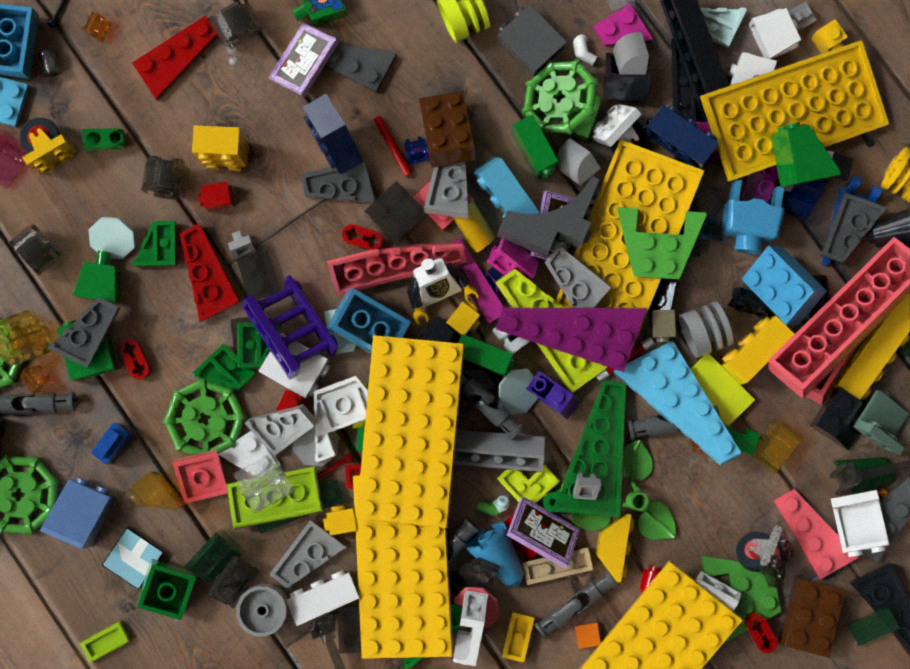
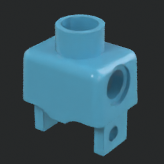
M735 179L731 183L729 201L724 205L722 234L727 237L736 238L734 251L758 255L761 254L762 242L770 243L778 238L785 211V208L781 207L784 187L777 186L773 190L771 205L767 204L765 200L755 198L750 201H739L742 180Z

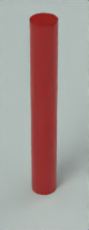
M377 116L373 120L405 177L411 175L413 172L381 116Z

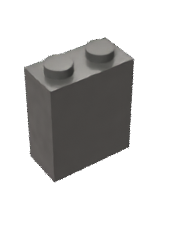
M529 5L527 8H520L515 13V19L512 22H506L499 28L498 41L534 77L547 65V62L553 60L565 49L567 42Z

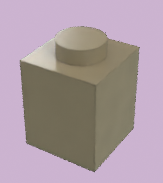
M652 310L649 312L651 339H656V343L670 342V338L676 337L675 310Z

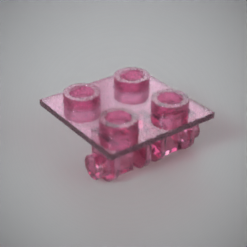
M0 130V184L7 189L26 164L22 157L28 153L22 148L21 144Z

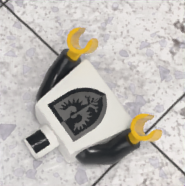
M438 258L434 261L432 259H425L420 267L414 269V278L410 281L407 289L411 307L415 309L413 318L418 325H420L418 318L422 315L426 322L429 320L428 315L421 309V306L423 308L461 292V288L465 290L464 295L468 303H471L468 296L471 293L475 294L477 299L479 298L476 288L469 285L470 281L463 269L453 263H446L443 258Z

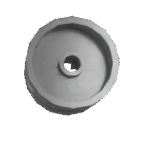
M261 583L251 587L240 597L237 604L236 616L239 625L247 633L254 636L265 637L275 633L286 622L290 614V609L286 602L288 599L287 595L280 587L273 584ZM261 606L266 608V614H264V611L259 610Z

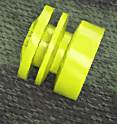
M437 0L443 21L455 43L469 37L468 26H471L475 33L480 32L479 23L485 30L490 28L488 10L484 0H460L458 2L456 0Z

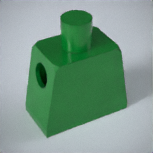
M98 250L96 263H83L73 296L93 300L100 297L108 302L120 304V268L109 265L110 252Z

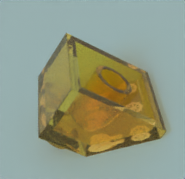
M29 310L0 319V357L9 366L18 365L23 361L41 357L43 354L52 352L51 349L47 348L51 344L49 328Z
M149 471L128 489L131 493V500L137 506L179 509L187 505L159 471Z

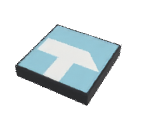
M127 527L102 563V566L140 590L151 559L160 561L165 551L130 527Z

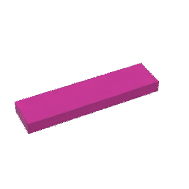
M458 238L450 244H463V242ZM463 244L466 263L459 264L458 266L463 269L468 277L469 285L476 288L479 298L477 299L473 293L469 295L487 324H490L500 317L504 306Z

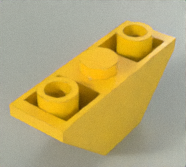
M624 513L599 531L596 547L597 557L612 578L620 583L622 577L626 578L627 564H624L625 555H629L631 542H628V534L632 533L634 528V519H631V514Z

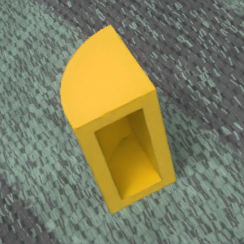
M473 199L468 201L469 219L453 216L452 218L471 248L478 253L488 246L496 236Z

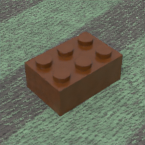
M463 91L419 98L431 168L475 161L474 143Z
M795 577L779 643L789 648L830 658L845 590Z

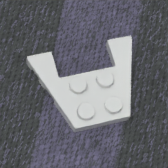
M357 376L314 391V417L318 420V423L315 425L316 463L337 456L329 433L366 419L368 389Z

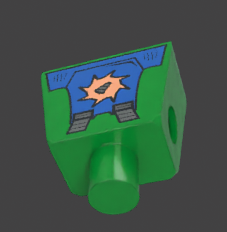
M301 0L302 5L292 9L297 22L309 16L314 26L347 16L342 0Z

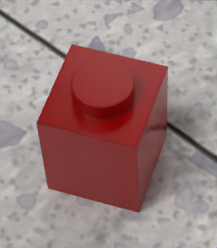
M227 181L201 186L202 193H198L199 202L208 212L234 207L231 187Z

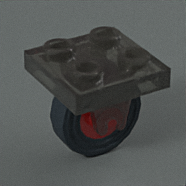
M777 525L774 526L770 536L764 532L746 534L740 539L736 547L739 563L749 571H762L768 586L777 588L779 582L784 579L785 567L787 562L791 561L794 553L784 528Z

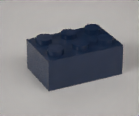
M327 94L303 106L306 116L303 118L309 129H311L310 131L332 169L336 167L341 175L364 162L345 123Z
M662 105L647 126V137L686 164L704 170L717 153L719 145L717 138L708 131L704 133L699 130V125L689 118L687 120L679 116L680 112L674 107Z

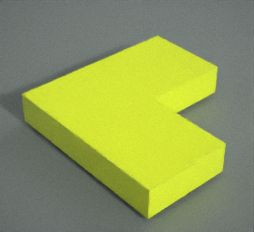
M546 465L543 466L542 472L537 471L529 479L520 470L506 469L497 478L518 502L522 497H525L535 504L560 482Z

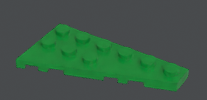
M602 382L551 512L620 517L626 383ZM578 473H582V477L585 478L595 474L596 478L600 479L601 488L596 500L573 498V489Z

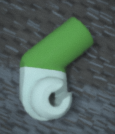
M502 495L492 503L479 500L476 511L491 516H498L508 509L509 499Z

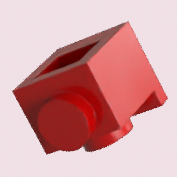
M285 390L276 410L280 411L303 404L306 407L309 400L289 390Z

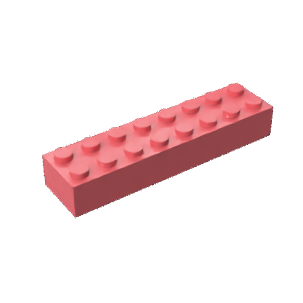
M893 237L768 360L769 371L804 399L910 294V249Z

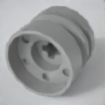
M717 301L710 303L709 307L707 305L701 306L702 317H700L695 309L679 315L684 338L695 358L711 353V342L717 350L723 349V344L726 347L733 345L734 340L729 319Z

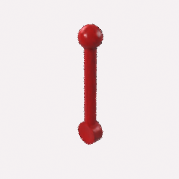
M347 453L342 460L317 474L318 482L321 477L345 462H351L353 456Z

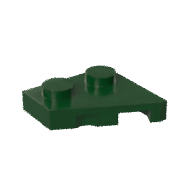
M885 457L834 461L835 466L853 494L873 491L896 477Z

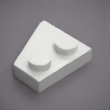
M252 431L236 440L235 444L237 446L234 449L231 447L219 453V456L257 478L264 477L279 467L269 450Z

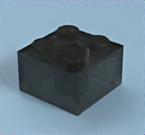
M397 181L364 211L366 217L396 247L428 217V213H425L424 208Z

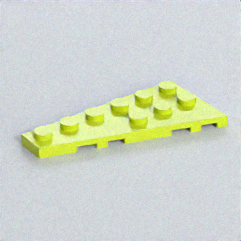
M513 269L495 282L512 307L565 308L554 301L555 299L536 287L533 282L516 269ZM537 343L571 393L607 368V366Z

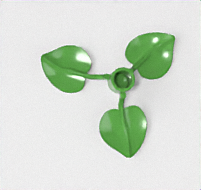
M641 440L631 442L623 448L622 478H629L634 491L627 495L626 502L621 503V507H629L630 509L643 512L638 518L637 525L644 537L652 540L675 538V522L670 510L661 502L653 501L649 503L648 497L644 493L639 492L640 488L634 482V479L643 480L647 478L652 471L653 463L649 452ZM573 514L572 522L577 527L590 531L605 528L611 520V517L582 514Z

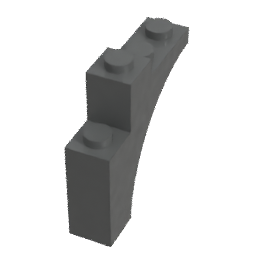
M591 176L585 188L576 198L556 210L541 214H522L507 210L497 236L544 257H547L549 251L554 252L559 240L580 248L583 242H588L592 233L589 230L591 222L587 221L592 207H589L591 199L596 200L600 188L597 185L600 179Z

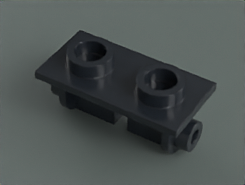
M742 287L733 288L732 298L728 303L729 307L737 311L754 314L759 318H771L774 312L758 296H756V300L752 299L753 291Z

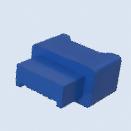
M112 423L91 451V454L104 464H113L118 454L134 434L120 423Z

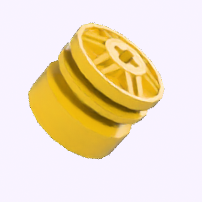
M906 146L890 162L885 171L881 187L887 190L892 185L891 193L893 194L903 187L901 198L910 203V148Z

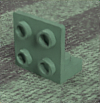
M876 390L855 423L854 428L882 450L900 455L904 447L897 442L899 439L895 435L907 418L908 412L883 392Z

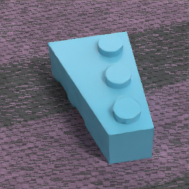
M491 156L471 171L480 187L489 194L492 204L503 212V219L507 210L522 214L539 213L502 158Z

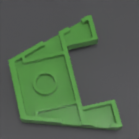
M618 207L617 211L634 277L680 280L706 219V213L686 211L684 235L637 232L638 208Z
M701 556L704 573L709 576L728 573L730 587L741 593L735 613L742 618V622L725 642L747 631L744 621L750 613L758 612L767 620L781 612L772 566L764 571L752 572L745 569L739 561ZM757 620L753 622L754 626L758 625Z

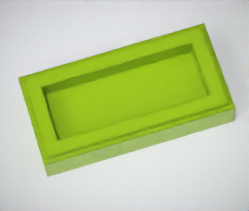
M121 620L82 641L80 645L88 661L91 663L131 641V638Z

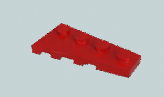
M203 16L132 62L154 98L158 100L162 93L176 81L175 79L191 65L190 63L197 56H200L218 37V34L207 17Z
M198 223L181 232L180 238L188 266L198 319L201 323L240 303L201 224Z

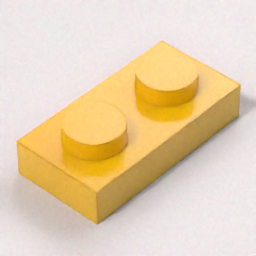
M512 612L502 653L503 658L524 663L534 617Z

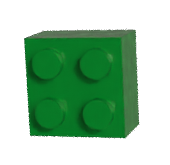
M151 559L137 599V608L182 620L196 579L195 571Z

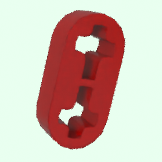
M349 224L342 230L343 240L351 246L367 251L381 249L383 246L382 236L376 231L355 224ZM355 229V233L361 236V239L353 237L352 240H349V236L346 233ZM373 236H376L379 244H374L373 247H370V243L364 240V238L372 239Z
M131 339L122 342L119 350L130 375L138 380L149 377L151 367L141 345ZM127 345L136 346V349L133 350L135 358L130 353H126V350H128ZM136 361H138L140 366H145L143 375L135 373V370H137Z
M752 612L747 615L744 624L754 644L762 653L773 652L777 647V639L766 619L758 612ZM756 620L758 621V625L760 627L759 630H757L754 627L753 622ZM763 636H765L768 639L767 645H764V641L762 639Z

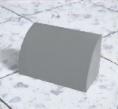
M642 32L629 33L621 37L613 48L619 74L646 75L649 54Z
M570 138L559 149L557 154L559 171L579 185L601 169L592 153Z

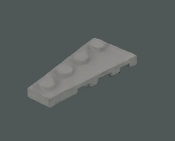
M466 162L434 168L424 206L425 213L469 219Z

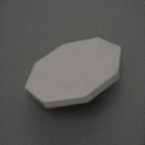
M315 426L293 442L292 450L304 465L323 467L332 459L329 458L316 463ZM334 431L329 433L337 455L339 436Z

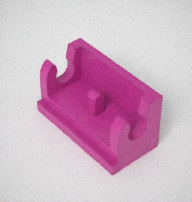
M502 238L498 247L494 245L487 259V263L504 276L513 269H516L529 280L535 277L539 263L537 259L519 245Z

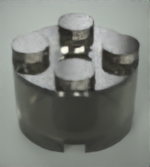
M243 0L244 4L242 5L239 2H235L216 14L218 18L215 21L213 18L210 19V24L223 46H229L230 49L236 48L242 43L240 40L247 36L253 38L261 32L259 30L261 22L248 0Z
M149 156L148 161L145 162L141 190L148 194V190L154 192V197L163 199H179V195L185 198L190 169L184 165L185 161L179 158H172L170 161L162 160L159 156Z
M32 224L23 229L8 244L40 276L60 259L61 253L50 240L45 243L46 237L35 224Z

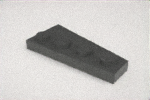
M910 475L879 501L889 544L893 542L910 518ZM871 549L862 551L876 562L885 553V551L872 553Z

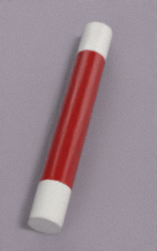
M648 337L635 346L631 351L628 362L653 346V340ZM607 367L596 375V378L600 382L614 373L616 369Z

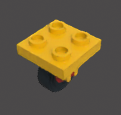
M36 117L30 119L20 130L19 140L21 146L28 153L22 158L27 166L39 174L51 171L55 164L60 161H68L77 152L75 146L60 134L58 127L46 118Z

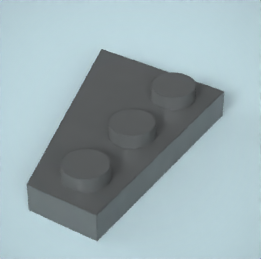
M338 44L324 67L377 93L397 54Z
M365 159L363 160L364 162L341 175L336 167L334 169L330 167L301 174L305 197L375 203Z
M843 193L820 256L843 263L887 207L848 193Z
M98 297L47 348L90 368L120 307Z

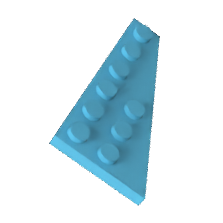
M673 340L628 363L624 372L614 370V375L627 383L634 392L642 396L650 406L671 424L678 427L686 437L699 445L700 449L720 466L741 456L739 448Z

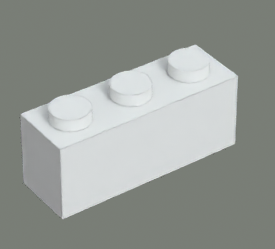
M344 570L332 574V579L325 583L321 579L310 584L312 588L303 592L301 588L290 593L291 598L287 599L286 602L296 626L359 599V590L351 572L345 573Z

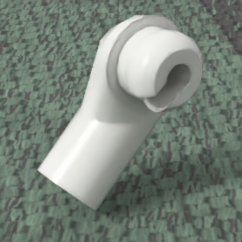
M580 34L573 41L575 56L593 66L598 56L588 51L586 43L588 39L585 35Z

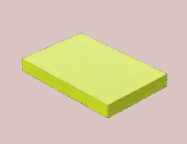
M710 354L702 356L690 368L712 406H718L720 419L723 424L729 426L755 401Z

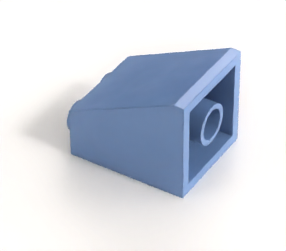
M77 477L76 480L69 479L40 531L81 549L93 547L115 496L110 495V490L102 486H97V489L89 486L90 481L80 477Z

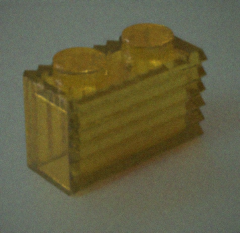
M782 421L772 422L765 431L767 436L763 441L758 440L754 454L751 455V458L770 473L778 471L803 439Z

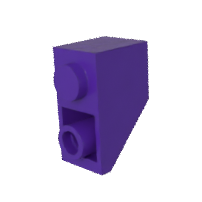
M540 371L526 388V390L566 420L580 403L575 395Z

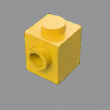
M834 19L817 30L811 39L820 53L823 54L843 47L842 43L847 39V35L837 20Z
M462 301L446 324L460 336L462 334L466 335L469 331L473 333L481 323L478 320L480 318V314L477 313L479 309L472 303L465 304Z
M344 505L331 507L332 512L326 513L327 517L323 518L325 531H329L330 535L357 531L355 508L345 509Z

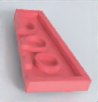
M791 489L773 500L818 579L826 577L859 558L858 556L849 557L848 553L843 554L839 535L795 489Z

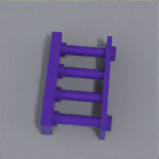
M289 275L286 277L284 289L261 301L256 300L252 294L244 298L242 308L288 379L291 380L298 375L301 363L325 350L330 357H333L339 347L335 336L329 334L302 293V287L297 280L294 281L292 276ZM291 296L297 306L273 319H268L264 309ZM303 314L309 323L307 326L286 337L279 336L276 327ZM313 332L316 334L321 343L297 356L290 353L288 345Z

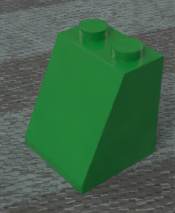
M800 122L791 123L779 127L778 132L771 134L781 187L841 175L839 168L809 125L800 126Z

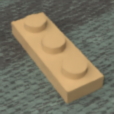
M588 547L573 550L569 565L566 568L557 565L545 557L522 562L527 585L593 570Z

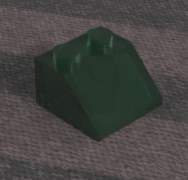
M224 530L217 531L184 567L207 583L213 580L217 582L226 573L224 568L229 563L233 565L240 558L241 554L239 551L242 547Z

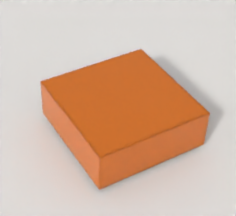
M597 622L574 625L579 649L599 646L601 641Z

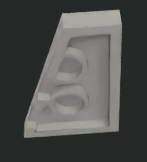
M560 245L545 261L548 269L573 307H596L611 289L608 284Z
M303 404L249 418L245 424L269 452L275 456L314 427L318 420Z
M310 520L269 575L284 587L289 588L347 546Z

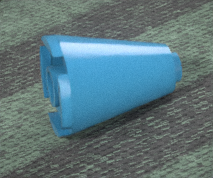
M497 522L491 525L493 529L489 531L483 529L468 542L469 547H467V550L503 584L514 587L522 582L524 571L512 539L507 536V526L504 522Z

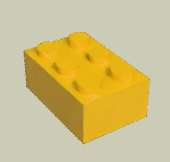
M193 126L192 153L203 166H206V169L219 170V167H228V170L241 171V168H247L249 142L239 127Z
M776 315L771 318H762L753 327L755 331L748 335L746 334L737 343L739 347L730 350L722 358L724 362L721 366L740 385L748 383L768 363V360L795 335Z

